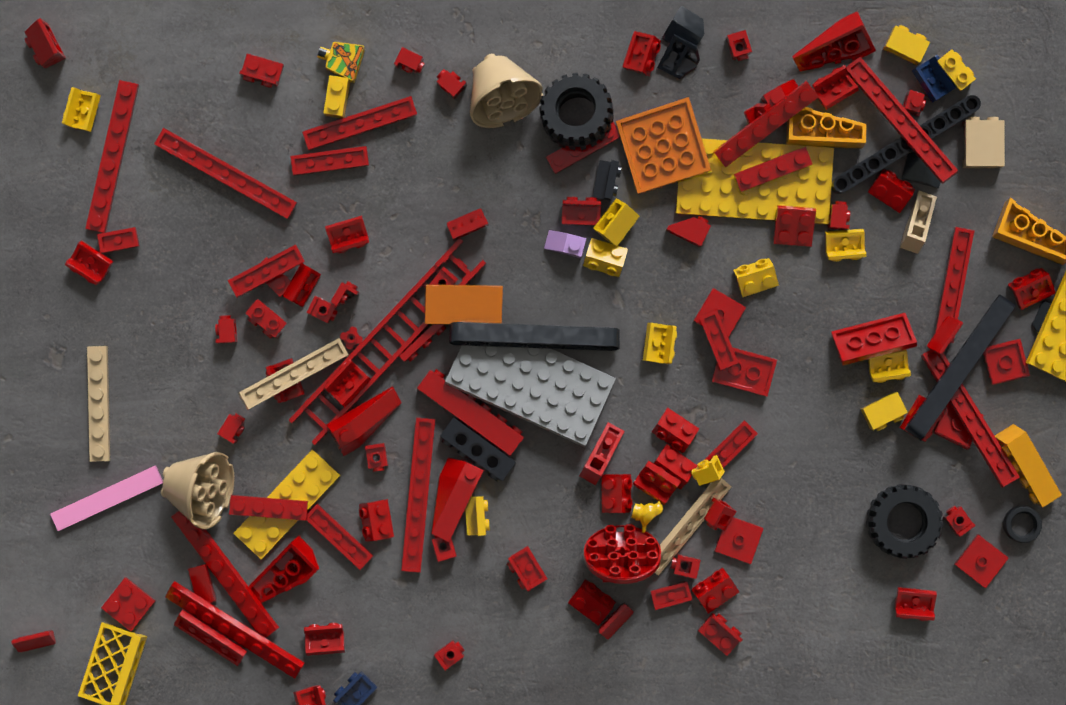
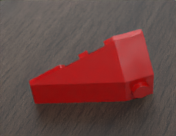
M857 11L837 21L792 57L799 71L823 67L827 63L834 62L839 64L842 60L846 59L854 61L859 57L863 58L875 52L876 49Z
M393 386L326 424L343 456L361 447L402 403Z
M452 458L447 459L439 477L432 535L448 543L450 542L484 470L465 461Z
M300 536L296 537L249 585V588L261 603L293 587L306 583L319 570L313 549Z

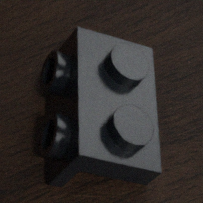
M599 161L593 192L594 198L611 201L613 196H617L618 185H615L616 177L620 178L622 168L618 166L619 161Z

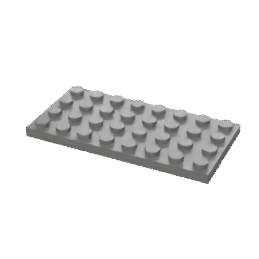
M461 346L445 380V384L585 448L616 378L553 349Z

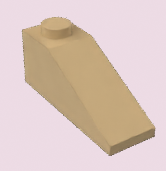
M918 191L900 248L917 254L920 252L926 241L937 199L936 196Z

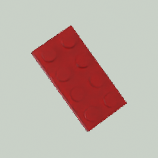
M906 313L831 331L842 366L917 347V340Z

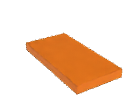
M425 285L424 323H502L503 286Z

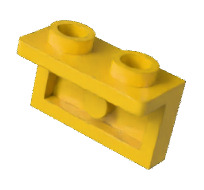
M953 49L937 61L960 91L976 80L972 70L965 66L961 56L954 52Z
M72 87L63 114L62 124L91 132L101 95Z
M864 229L825 232V253L828 260L838 262L842 261V259L859 260L862 257H866Z
M591 238L583 266L610 276L620 277L628 249Z
M769 258L759 259L755 263L741 265L733 270L742 297L779 286L774 265Z
M647 323L643 361L672 364L675 355L674 344L677 338L676 326Z
M907 350L868 359L869 375L873 382L883 383L887 380H902L911 376L908 368Z
M484 496L471 497L465 509L467 535L484 536L486 531H490L489 519H485V512L488 511V500H484Z

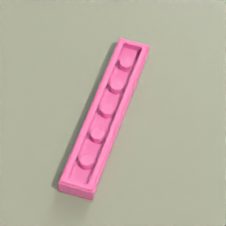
M153 466L59 509L50 515L57 530L60 531L161 485L163 480L157 467Z

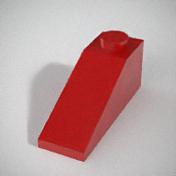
M608 422L579 477L596 485L625 431Z

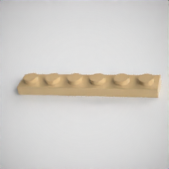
M340 338L242 390L238 394L246 409L249 410L346 357L348 353Z
M88 346L90 462L110 461L108 346Z
M720 478V480L711 482L665 540L662 541L660 544L661 562L655 572L658 576L705 520L704 517L714 503L711 501L713 497L721 500L730 490L731 486L725 480Z

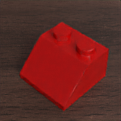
M37 19L24 31L27 36L24 38L29 48H33L35 52L33 57L38 66L41 65L46 69L66 59L49 24L43 19Z

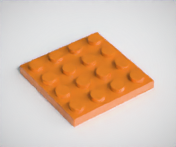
M689 97L616 121L638 194L712 171Z

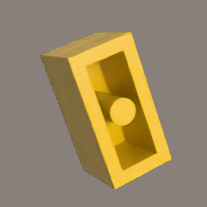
M899 25V27L895 26L892 29L883 49L918 65L930 42L926 40L927 38L924 35L918 33L915 35L909 32L907 27Z
M329 75L323 112L325 116L345 118L350 86L349 78Z
M616 198L593 229L608 242L618 246L640 216L626 203Z
M894 392L861 408L871 430L876 429L877 431L886 428V423L892 420L896 423L904 419V414L908 413L898 392Z

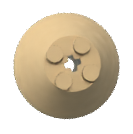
M489 54L485 56L484 61L472 69L473 84L470 116L476 125L485 128L502 127L504 122L512 119L516 122L526 117L540 104L541 97L543 96V88L540 82L508 59V57Z
M214 452L176 462L170 467H166L163 471L162 497L169 500L194 526L201 529L213 527L221 520L222 516L220 514L224 507L228 508L230 497L233 494L234 469L233 465L229 464L227 460L229 457L223 453Z

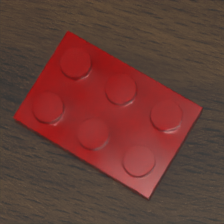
M733 348L739 364L721 371L718 362H716L711 382L768 397L777 359Z

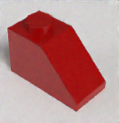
M792 79L764 94L761 100L763 103H770L772 107L799 86Z
M698 216V218L693 217L669 225L666 231L700 248L711 225L708 224V220Z

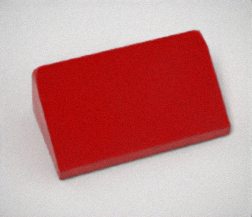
M302 263L289 283L283 297L303 307L321 274Z
M951 316L946 317L927 344V348L937 355L942 354L963 325V322Z
M203 564L189 568L188 571L194 593L209 603L217 601L208 566Z
M622 603L598 629V632L606 639H610L634 613L633 610L625 603Z
M53 630L15 638L11 641L18 652L56 644Z

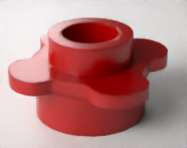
M350 327L347 332L340 334V338L346 343L347 349H352L354 345L360 344L363 341L362 336H359L356 327Z

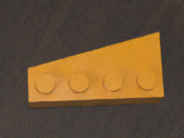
M805 107L787 121L786 144L863 149L866 144V124Z
M1010 197L1003 205L992 237L1061 265L1066 264V236L1048 226L1041 218L1038 219L1030 213L1031 211L1021 207Z
M1012 424L995 435V438L1018 473L1021 484L1029 491L1030 494L1028 496L1033 504L1037 503L1043 508L1062 496L1026 431Z

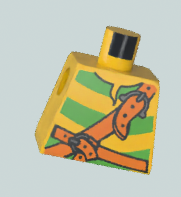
M333 42L331 50L320 47L317 58L327 61L325 68L340 77L349 78L350 82L355 83L365 47L356 44Z

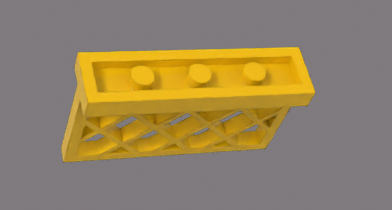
M101 622L78 696L102 705H126L147 636ZM105 628L112 631L114 638L108 641L105 640L103 635ZM124 635L131 637L130 644L126 647H123L120 641V637ZM116 640L120 650L112 654L108 643ZM104 646L109 656L100 660L98 650ZM122 652L125 659L123 664L118 666L113 656ZM110 658L114 668L106 672L102 662ZM98 664L102 675L94 678L91 671ZM116 670L119 678L116 683L112 684L107 674ZM104 677L108 687L100 690L96 680ZM90 683H93L97 692L93 695L85 693L86 687ZM110 689L113 695L111 702L104 700L102 692Z

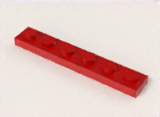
M805 81L713 152L726 168L816 100L818 95L809 83Z
M412 96L303 131L302 133L308 150H312L418 114Z
M954 227L935 333L946 317L951 316L958 319L975 230Z

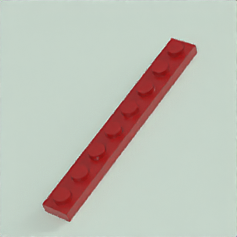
M861 57L846 67L853 81L942 184L958 173V169Z
M119 80L85 229L106 233L139 84Z
M165 128L162 129L154 145L286 219H289L297 205L296 201Z
M929 350L921 355L935 380L938 381L950 364L945 354L937 355L932 350ZM961 384L949 403L1001 488L1020 477L964 385Z
M416 417L401 571L421 573L436 419Z
M180 511L171 516L256 632L266 638L276 631L279 626L208 531L194 526Z
M174 581L170 586L165 598L295 679L304 665L303 661Z

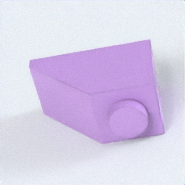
M549 230L544 249L581 258L586 238Z

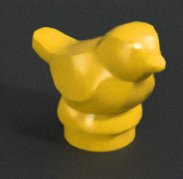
M660 501L655 504L647 503L645 505L635 503L631 518L635 519V521L640 520L642 533H645L647 525L663 512V506Z

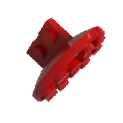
M632 524L607 525L587 540L584 547V561L587 568L595 576L602 579L603 582L617 584L636 583L645 580L656 572L661 562V548L656 538L646 531L642 533V529ZM624 527V532H616V528Z

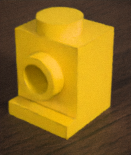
M716 455L709 462L708 460L699 462L698 466L692 469V476L700 486L720 480L725 471Z

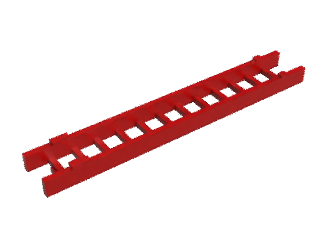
M460 238L341 363L342 365L348 360L352 361L358 356L376 373L350 403L339 411L321 394L325 390L324 386L328 379L340 370V365L289 419L291 423H294L305 411L323 428L312 441L314 445L319 443L329 432V429L308 407L319 398L336 414L330 422L344 415L428 327L429 324L423 323L418 328L400 309L410 300L425 314V307L413 295L422 286L428 285L426 282L435 272L439 273L441 271L439 268L450 258L466 273L459 285H467L486 265V262L482 260L470 272L467 269L468 266L463 261L452 255L463 243ZM396 314L415 331L406 342L387 325ZM382 328L388 331L402 345L393 355L374 339ZM369 342L389 359L380 369L361 353Z

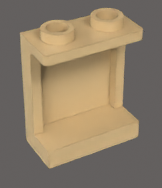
M968 117V120L963 122V126H965V159L962 160V168L1004 167V120H999V117H987V120H980V117Z

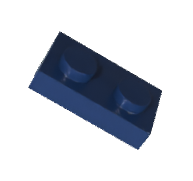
M938 55L912 70L932 103L956 88V85L937 63L940 59Z
M362 671L359 674L354 672L347 680L349 684L345 688L341 686L334 693L336 697L333 701L339 705H361L377 689V686Z

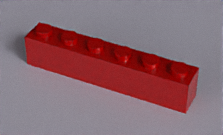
M430 370L417 389L511 456L524 438L521 435L523 431L515 425L511 428L505 424L508 420L499 414L494 416L490 413L492 409L484 403L481 405L476 403L475 397L467 393L464 394L460 390L445 384V379H443L445 375L439 370Z

